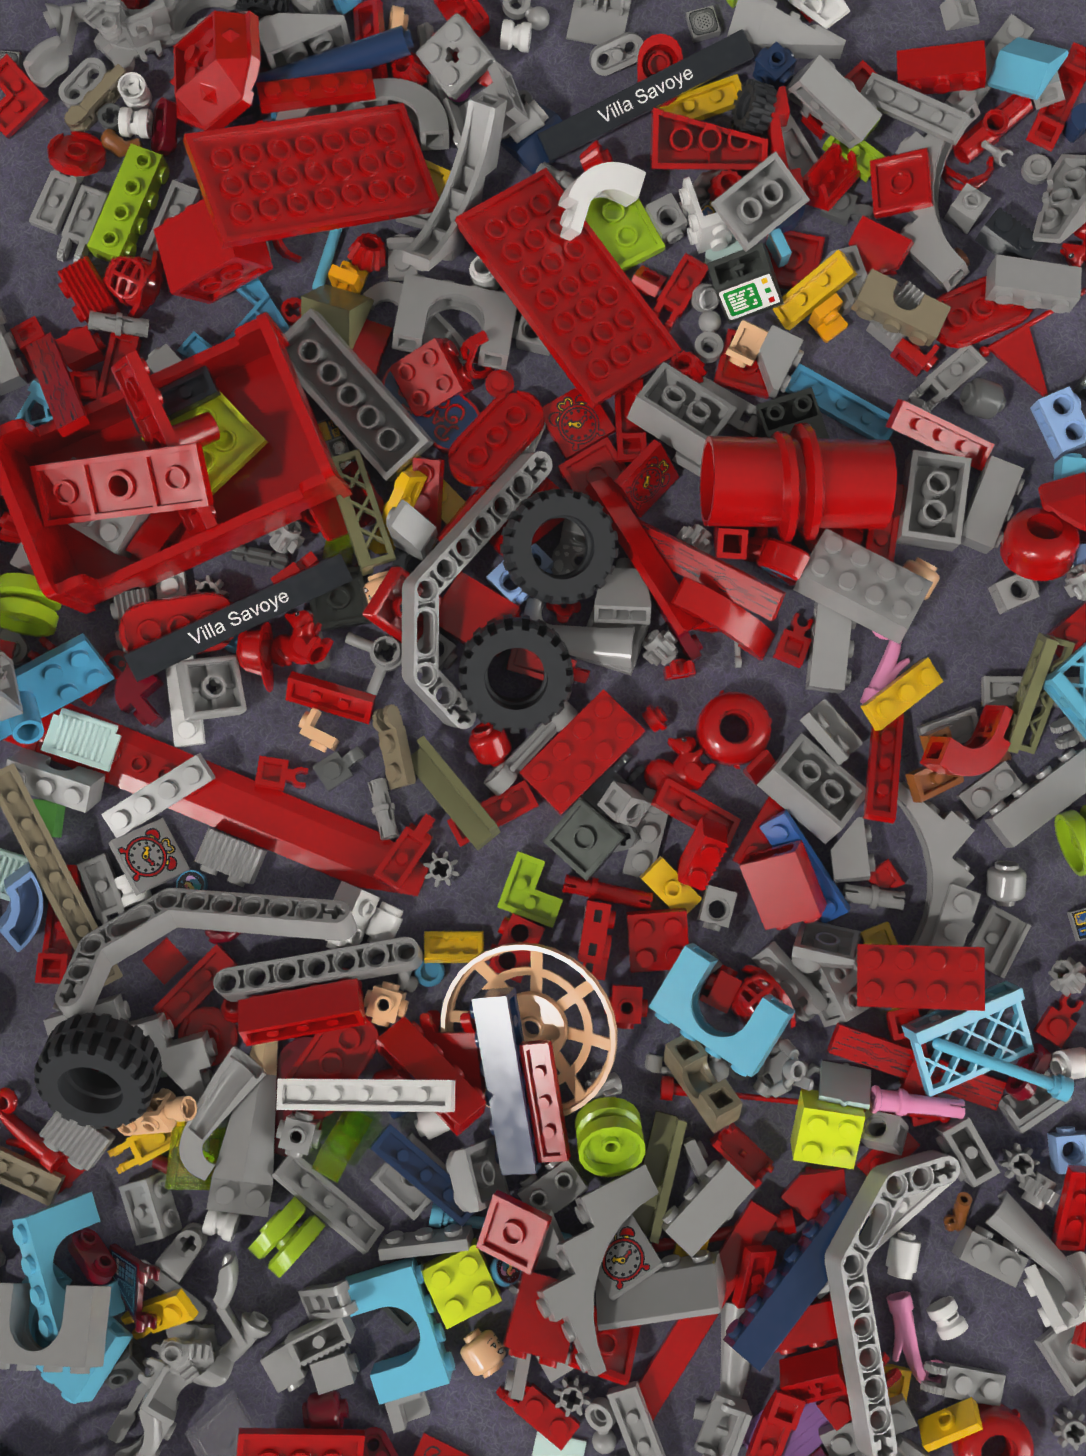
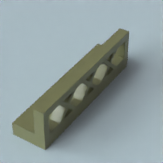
M357 449L334 456L332 459L339 475L344 481L350 482L351 490L356 485L366 490L368 495L363 505L352 501L350 496L343 498L341 495L336 496L362 576L374 573L373 567L394 561L396 557L360 451ZM356 459L358 470L354 478L342 473L339 464ZM360 475L362 477L363 483L358 481ZM369 502L371 504L372 510L367 508ZM354 507L360 510L357 516ZM364 512L375 517L377 521L372 533L361 528L359 525ZM378 529L380 530L382 538L376 535ZM363 534L369 537L366 543ZM373 539L385 545L386 555L373 559L370 558L368 548Z
M1041 632L1038 633L1011 708L1014 711L1003 737L1011 743L1007 751L1018 754L1019 750L1035 754L1054 703L1048 693L1042 689L1048 671L1052 673L1054 667L1057 666L1058 668L1071 656L1075 646L1074 642ZM1057 646H1064L1061 657L1052 662ZM1039 698L1043 705L1041 712L1031 717ZM1028 726L1033 733L1029 745L1022 743Z
M424 736L420 737L417 740L420 748L411 755L415 775L476 850H480L501 831Z
M655 1110L642 1165H646L659 1193L640 1205L632 1215L644 1234L648 1236L649 1242L658 1244L662 1231L661 1225L664 1222L662 1218L666 1214L687 1121L684 1117Z

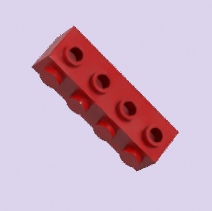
M343 978L333 983L311 984L306 988L284 989L278 993L252 995L246 999L238 1000V1031L246 1046L366 1025L364 994L357 978Z
M404 1016L377 1038V1051L404 1080H455V1112L435 1113L456 1136H459L484 1114L487 1103L484 1093L477 1086H471L464 1079L463 1071L456 1064L451 1065L444 1058L445 1055L442 1049L434 1042L431 1044L424 1037L422 1028L413 1021L411 1023Z

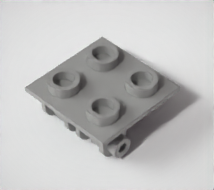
M574 0L566 39L599 45L625 33L632 0Z

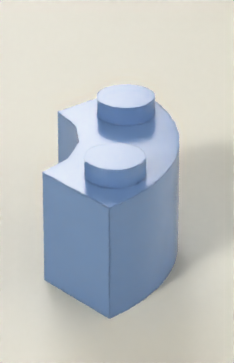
M29 861L4 879L5 890L10 901L6 912L0 917V932L17 952H20L31 941L40 925L43 914V897L40 883Z

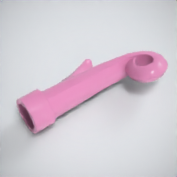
M872 631L876 637L889 640L868 688L864 689L860 700L862 704L895 680L898 674L910 663V658H905L897 663L902 641L898 644Z
M901 1291L888 1295L886 1299L890 1313L893 1315L895 1337L892 1360L894 1362L899 1361L903 1349L908 1366L920 1384L921 1381L941 1383L942 1375L938 1374L936 1377H929V1372L924 1369L918 1347L912 1313L914 1305L910 1292ZM931 1360V1362L944 1364L940 1360Z

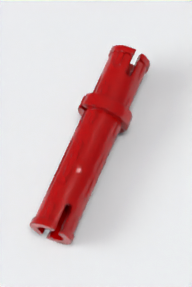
M569 874L565 876L563 893L585 896L590 901L599 899L645 909L646 911L651 908L650 902L653 899V892L599 882V879L592 877V880L586 881L584 878Z

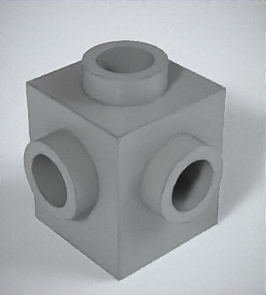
M299 1110L295 1114L293 1112L289 1114L286 1120L281 1119L276 1132V1138L280 1139L278 1148L285 1149L286 1155L296 1158H302L303 1154L308 1155L313 1148L317 1149L322 1137V1130H318L321 1120H313V1114ZM293 1131H299L302 1134V1140L292 1138Z

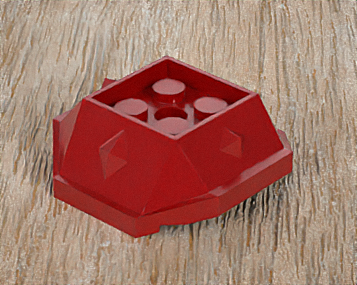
M214 10L173 46L174 77L170 83L175 89L177 118L202 131L225 128L252 105L254 96L252 88L257 79L261 62L258 16L251 11L233 13Z

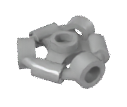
M781 1036L757 1073V1080L753 1085L754 1090L766 1098H770L771 1095L777 1098L790 1091L792 1084L795 1081H801L806 1072L804 1063L799 1061V1051L789 1039L783 1040ZM769 1055H776L774 1058L771 1059L769 1057ZM766 1073L770 1074L773 1082L764 1077Z

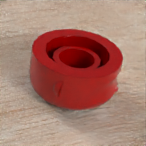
M1042 507L1028 508L1015 514L1006 525L1000 546V556L1004 564L1019 576L1035 581L1054 580L1064 576L1072 568L1076 551L1080 544L1079 531L1077 527L1062 520L1053 511L1050 513Z
M721 690L719 695L711 699L701 710L697 718L696 738L700 748L704 749V754L712 761L720 765L733 766L735 769H740L741 765L751 762L766 749L771 737L772 719L769 717L764 705L755 697L747 693L737 691L724 692V690ZM738 716L745 722L747 734L742 741L730 742L722 736L720 724L725 717Z
M977 1403L983 1430L951 1443L954 1456H982L981 1450L984 1443L990 1437L1003 1435L1006 1446L1000 1456H1034L1033 1439L1029 1429L1020 1419L1019 1411L1017 1409L1011 1410L1002 1404L1000 1406Z

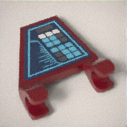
M110 1244L109 1252L117 1264V1271L111 1280L118 1282L121 1299L136 1324V1332H145V1327H150L153 1330L157 1329V1316L152 1313L142 1312L144 1284H147L148 1279L159 1281L160 1267L146 1264L117 1244Z

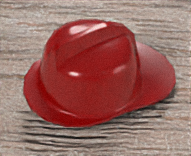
M661 33L652 35L643 42L638 53L637 83L683 60L682 49L677 40L670 35ZM677 97L659 107L670 105Z
M264 622L261 629L244 631L238 635L236 655L240 666L247 672L261 675L266 690L272 692L274 672L270 647L273 641L271 624Z

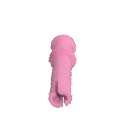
M874 1085L871 1088L869 1109L874 1114L878 1111L893 1112L901 1117L907 1113L963 1119L965 1108L961 1107L965 1106V1101L963 1099L957 1100L909 1094L908 1091L899 1088L897 1091L884 1090Z

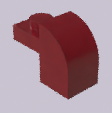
M127 667L120 674L115 685L117 705L121 711L128 714L133 709H136L133 714L142 725L149 724L156 728L165 720L147 698L159 689L164 682L157 674L137 682L130 667Z

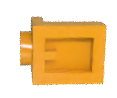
M345 260L342 261L340 267L332 264L328 272L333 287L357 294L361 293L369 275V272L366 270L360 271L358 267Z
M837 293L815 308L808 321L825 343H828L848 326V323L839 313L843 301Z

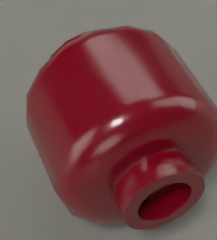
M337 1390L318 1395V1391L312 1392L307 1401L303 1402L302 1405L305 1428L341 1429L344 1418H349L347 1398L342 1399Z

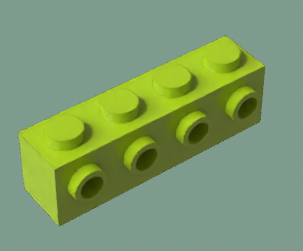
M132 143L130 144L87 244L94 257L107 262H111V258L114 256L135 257L137 251L136 243L139 236L143 235L147 229L149 212L157 206L159 199L158 191L161 184H165L169 177V166L163 155Z

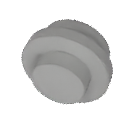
M702 283L694 289L691 302L695 310L703 313L707 310H714L719 303V299L713 285Z

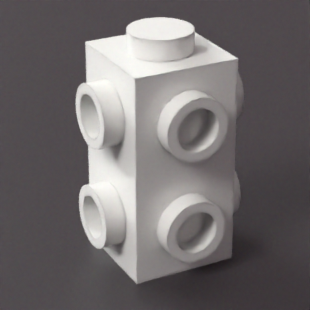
M341 881L333 900L344 901L349 905L357 925V931L354 936L345 941L326 940L328 941L326 947L330 949L360 945L365 930L380 900V897Z

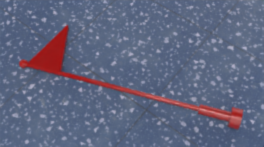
M1086 287L1081 290V296L1086 294ZM1052 310L1043 312L991 345L980 347L978 351L984 358L991 351L1042 397L1048 396L1030 327L1055 313Z
M926 1043L921 1045L924 1056L928 1058ZM914 1056L900 1088L905 1089L909 1094L927 1096ZM662 1075L660 1100L672 1101L673 1095L687 1096L680 1084L674 1083V1077ZM735 1092L740 1099L794 1105H798L799 1099L775 1098L773 1096L766 1098L757 1094ZM878 1111V1112H883V1113H887V1114L896 1115V1114L893 1113V1112ZM907 1113L906 1115H903L909 1117L938 1119L942 1123H948L951 1120L950 1117L915 1113Z

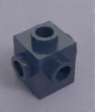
M776 41L769 49L764 47L757 54L752 77L757 81L773 85L777 92L779 87H786L794 78L795 74L793 72L797 60L788 48L782 47Z

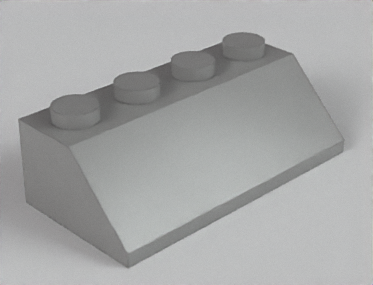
M699 1250L693 1257H680L677 1254L665 1256L661 1260L664 1267L614 1301L609 1298L600 1280L597 1278L596 1305L598 1330L603 1331L721 1313L727 1283L719 1251Z

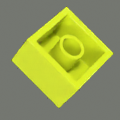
M801 1088L790 1140L793 1160L854 1170L865 1121L864 1109L852 1106L842 1107L841 1104L818 1100L819 1091H808Z
M476 1238L472 1240L469 1251L444 1253L423 1265L422 1275L446 1329L502 1302V1293L491 1277L490 1267L483 1252L476 1248Z

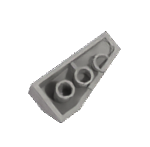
M738 0L727 37L743 29L754 53V58L764 47L769 49L777 41L782 47L788 48L795 58L815 59L820 54L823 58L840 59L846 42L840 36L818 24L806 25L799 19L800 15L791 11L788 15L777 9V2L774 0Z
M1061 154L1049 172L1047 191L1043 193L1042 211L1038 213L1033 233L1034 241L1060 244L1086 223V155Z

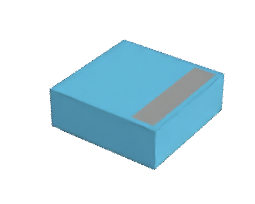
M777 228L769 233L766 245L777 267L780 268L788 264L792 251L781 229Z

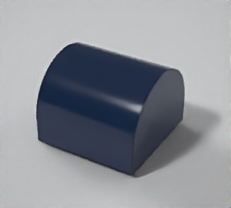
M1086 103L1077 105L1064 124L1063 133L1070 143H1074L1086 133Z

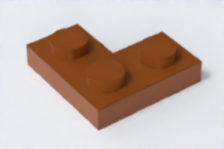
M939 726L919 736L923 751H925L931 736L952 738L949 726ZM925 766L905 774L913 802L922 803L964 782L963 776L939 774Z

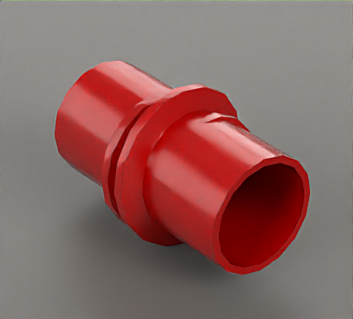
M809 423L794 424L789 434L785 431H777L771 437L709 436L704 443L700 470V509L704 526L777 527L780 541L792 542L797 528H801L803 538L806 540H815L820 528L885 529L890 522L896 497L897 469L894 449L889 440L817 438L815 430Z

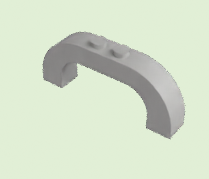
M373 79L376 92L375 100L278 112L276 121L404 103L409 119L418 131L421 151L449 149V126L443 105L428 89L404 79Z

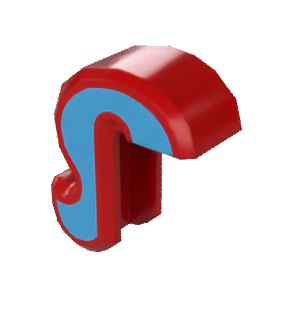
M769 539L766 541L756 562L759 568L769 573L775 580L785 585L793 586L800 579L810 559V555L789 543L777 539Z

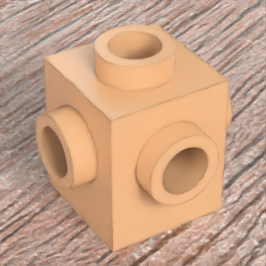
M383 981L382 985L373 986V990L368 989L364 999V1006L367 1008L365 1015L373 1017L372 1023L389 1027L390 1023H396L405 1016L409 1001L405 1000L407 992L399 990L400 985ZM381 999H386L389 1002L387 1010L380 1009L379 1003Z

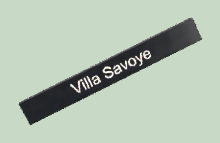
M743 29L538 133V139L549 162L753 59L754 53Z
M337 553L126 652L123 656L136 681L139 682L353 579L341 554Z

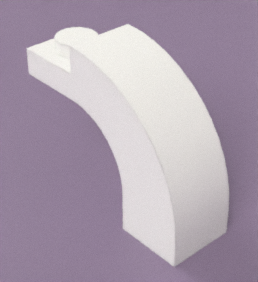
M620 162L601 163L585 171L566 188L559 200L558 206L566 209L560 220V225L563 226L560 237L571 241L581 233L589 205L594 198H607L625 207L639 198L646 172L632 165Z

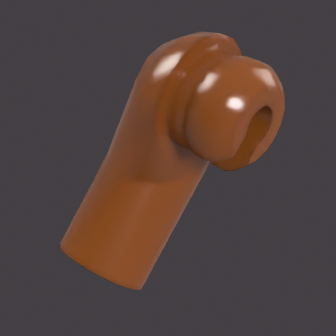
M113 129L104 130L101 136L104 148L117 157H125L131 143L143 148L140 138L125 141Z
M960 1192L953 1207V1215H945L943 1221L947 1231L952 1232L956 1230L959 1232L965 1228L972 1204V1197L969 1193Z

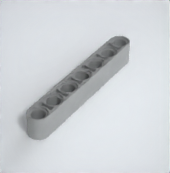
M401 937L225 968L215 975L213 985L215 990L226 1000L237 1002L252 995H268L278 993L284 989H301L311 984H328L343 978L363 980L413 971L421 966L424 955L420 946L413 938ZM406 949L415 950L414 955L410 959H401V955ZM385 954V959L381 964H372L374 956ZM355 959V964L351 969H342L346 960ZM325 964L324 972L319 975H313V970L317 965ZM296 969L292 979L284 980V975L288 970ZM261 974H266L265 981L261 985L255 986V979ZM236 979L235 987L232 990L225 991L227 982Z

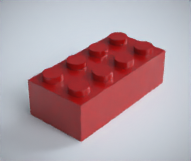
M603 689L519 774L562 816L579 797L644 735L646 730Z
M857 944V1006L985 1011V947Z

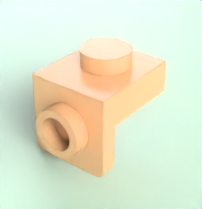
M742 319L725 353L730 356L729 361L742 368H745L746 364L752 366L769 331Z
M312 707L310 712L306 711L299 723V727L302 729L299 733L311 740L310 746L324 753L327 748L335 751L340 741L314 728L322 712Z

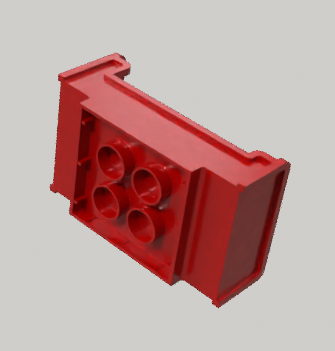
M267 312L236 328L234 337L149 375L153 387L160 389L206 365L210 369L218 389L268 443L213 495V507L217 514L215 520L218 525L193 536H189L185 526H183L173 543L169 541L164 550L142 560L133 554L130 558L115 554L68 524L44 527L30 471V466L71 460L72 457L78 459L148 449L146 443L141 438L142 435L137 432L126 407L128 404L121 389L84 405L83 407L90 423L66 437H62L58 432L54 420L38 427H34L24 419H15L0 425V489L42 593L48 599L84 614H89L95 611L94 605L135 587H151L303 518L301 515L302 511L338 495L346 498L353 494L350 486L337 471L285 347L290 345L287 337Z

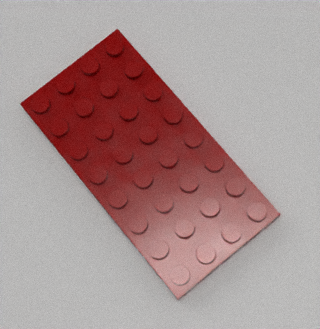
M404 103L184 134L183 143L222 249L432 213L439 201L438 193Z
M544 168L456 217L455 222L459 231L590 408L593 409L659 368L663 362L667 363L670 361L671 357L675 356L676 353H680L682 349L586 220L584 221L581 233L571 241L560 237L563 228L560 225V220L566 209L558 206V203L564 191L548 169Z

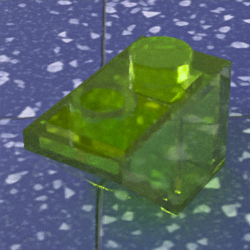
M343 1111L322 1145L312 1165V1169L338 1183L373 1119L359 1111Z

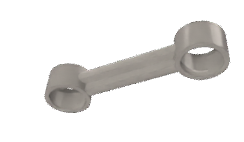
M565 700L564 709L559 715L555 713L552 716V721L547 725L541 723L537 730H534L505 762L499 764L484 780V784L496 796L504 793L514 783L517 774L557 732L561 731L575 718L578 711Z

